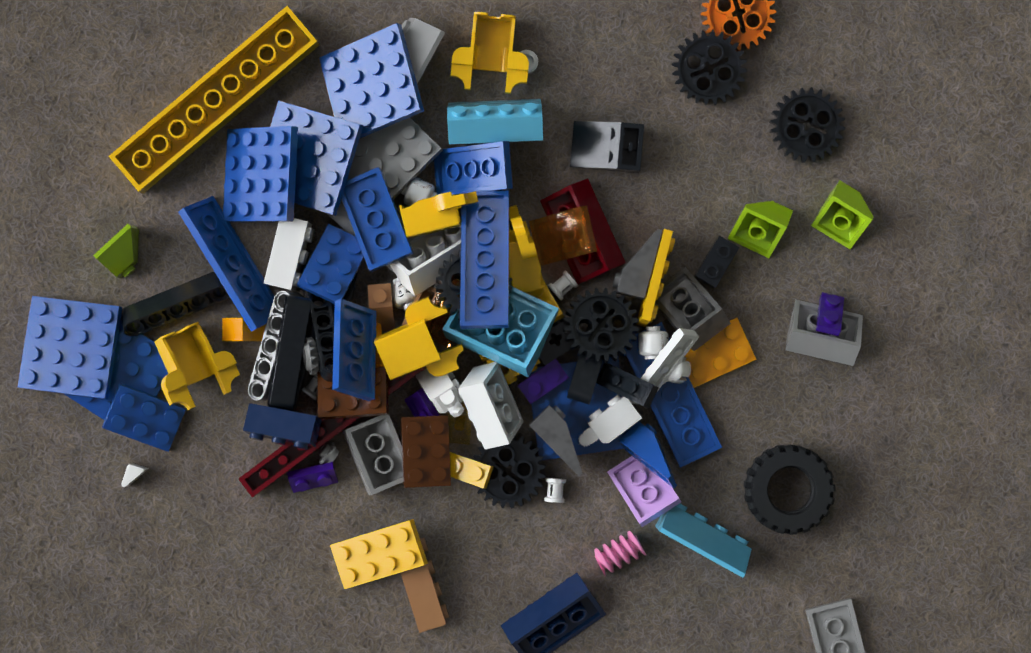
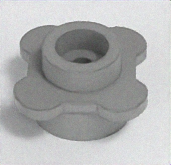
M333 441L329 444H324L318 451L317 458L319 463L333 462L338 456L339 450L336 449Z

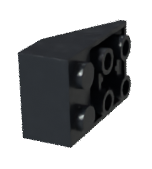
M574 121L570 167L639 173L641 169L644 124Z

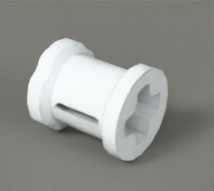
M565 270L563 276L553 284L550 283L548 287L561 301L564 299L563 296L573 287H578V284Z
M545 478L547 482V496L544 497V501L565 503L563 486L566 483V479Z

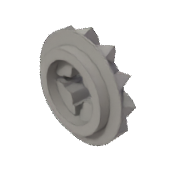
M309 337L305 338L303 358L306 371H309L310 375H315L319 370L318 354L315 340Z

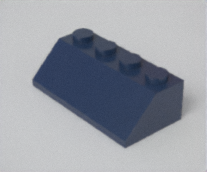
M575 573L500 626L518 653H551L605 616L606 613L579 574Z

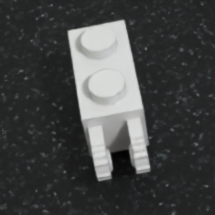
M426 368L416 375L428 398L433 402L439 413L449 411L455 418L463 413L464 409L458 390L460 384L452 372L443 376H433Z
M616 395L607 402L608 408L604 411H601L599 408L589 416L590 421L587 424L590 427L579 436V444L584 447L590 446V444L598 439L602 443H610L642 419V417L627 398Z

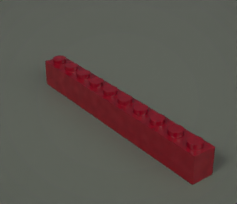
M426 366L393 380H390L388 376V396L423 371ZM360 417L321 419L322 422L316 447L308 446V449L305 450L294 447V443L287 442L241 476L239 481L251 497L256 496Z

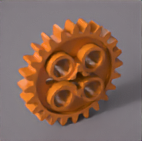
M709 0V3H702L701 5L707 8V11L700 13L701 16L707 17V20L702 22V25H709L710 27L706 33H711L712 29H715V36H719L724 31V39L732 36L731 44L739 42L737 51L741 49L742 44L745 45L747 50L750 49L751 41L756 46L759 45L757 38L760 37L765 40L766 36L763 32L772 31L767 26L768 23H775V20L770 18V15L776 13V10L770 9V6L775 1L752 0L751 4L745 5L740 0H737L739 10H744L741 19L745 27V33L741 32L738 17H733L732 15L735 11L733 0H728L730 2V9L725 12L719 10V0ZM753 14L758 17L759 23L756 27L748 26L746 23L748 15ZM727 21H732L736 24L737 29L735 33L728 34L725 32L724 24Z

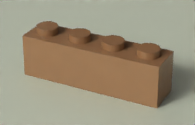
M425 537L420 538L425 553L429 551ZM427 560L428 564L400 572L419 633L446 625V618H449L446 604L441 605L439 596L443 595L439 582L434 583L432 574L436 572L432 560Z

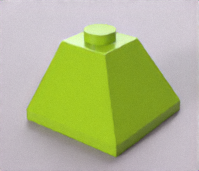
M839 180L811 226L851 249L871 223L874 216L860 192Z
M774 201L746 204L727 239L770 258L789 224L793 210Z
M127 224L93 256L116 277H128L135 271L134 265L138 263L139 229L136 226Z

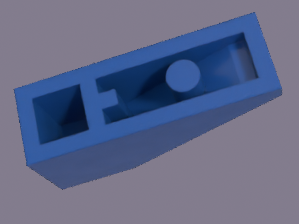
M639 421L636 422L619 442L626 452L672 488H675L677 484L661 444L655 436L657 434L656 430L649 424L644 426Z

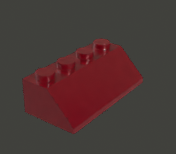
M588 178L571 184L540 200L577 284H581L626 263Z

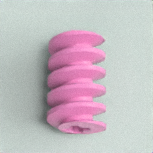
M631 531L627 532V540L622 535L619 536V544L612 539L611 548L603 544V552L597 548L594 549L595 558L605 576L606 568L611 573L614 572V564L621 569L622 560L630 564V556L638 560L639 551L646 556L639 539Z

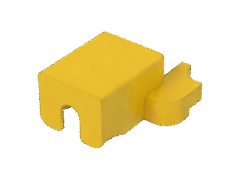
M474 12L471 47L456 49L452 55L450 76L459 78L464 83L465 90H471L472 69L506 72L505 94H511L512 89L518 84H527L528 58L521 52L513 51L516 16L501 14V17L489 16L485 12Z
M476 191L459 195L447 192L431 198L418 200L407 208L399 205L406 237L414 238L461 226L458 210L461 209V206L479 202Z
M517 205L510 206L509 219L513 230L509 231V278H512V287L527 293L541 289L546 284L545 281H540L543 278L541 267L527 223L522 221Z
M429 296L408 305L405 312L408 324L395 328L374 339V344L390 380L425 366L433 376H443L459 369L457 357L464 351L462 343L438 352L427 328L426 321L448 313L447 309L434 305Z
M199 322L188 325L178 332L174 331L166 334L154 342L168 372L162 379L161 387L169 406L179 403L184 405L187 410L196 407L187 386L214 374L224 395L232 391L231 382L240 375L236 366L237 362L230 352L220 351L214 354Z

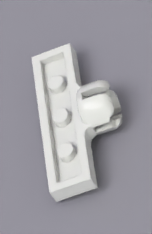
M679 328L672 335L666 346L659 352L654 362L646 369L641 379L659 387V389L666 382L678 384L687 380L685 377H689L691 374V364L689 361H685L686 357L684 356L698 340V334L694 330Z

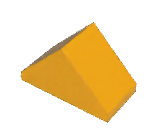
M222 318V341L261 342L266 325L251 332L243 318Z

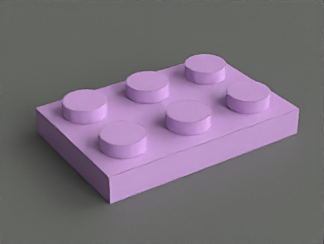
M633 456L607 471L641 527H644L681 503V500L670 485Z

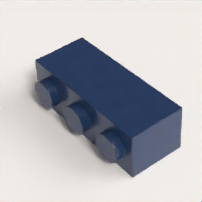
M249 403L243 431L250 435L249 438L263 441V438H269L275 444L285 445L286 442L294 443L296 448L307 450L308 446L316 447L322 420L314 415Z

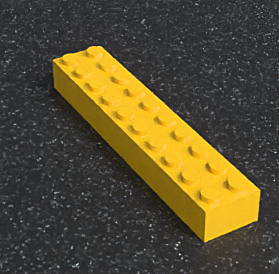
M286 6L110 154V159L137 191L144 194L320 46L318 41L292 10Z

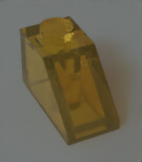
M462 401L461 404L464 410L460 416L455 418L449 412V443L470 445L472 421L469 419L468 410L464 401Z

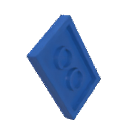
M328 224L297 283V287L335 304L336 300L343 299L364 259L356 236Z
M119 384L102 427L103 429L169 452L186 408L177 404L169 406L166 400Z

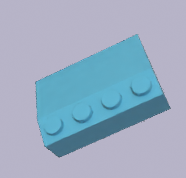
M541 99L448 103L447 124L449 144L543 141Z
M512 287V293L509 294V328L461 329L460 320H458L459 313L456 312L454 315L449 316L442 329L446 339L456 344L462 343L463 347L529 377L539 359L559 308Z
M681 503L660 516L655 527L661 533L744 578L752 550L747 546L749 541L738 535L732 538L727 535L728 530L718 524H715L714 527L707 524L708 519L697 512L694 516L687 513L688 507Z

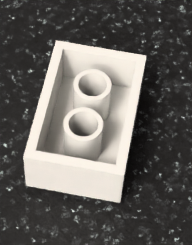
M294 218L293 222L278 223L264 284L296 292L297 283L302 275L300 273L302 265L307 264L309 252L306 251L308 242L312 243L315 233L311 223Z
M492 362L475 366L458 388L460 399L465 403L468 417L473 422L478 440L482 442L484 449L508 445L524 422L499 363Z

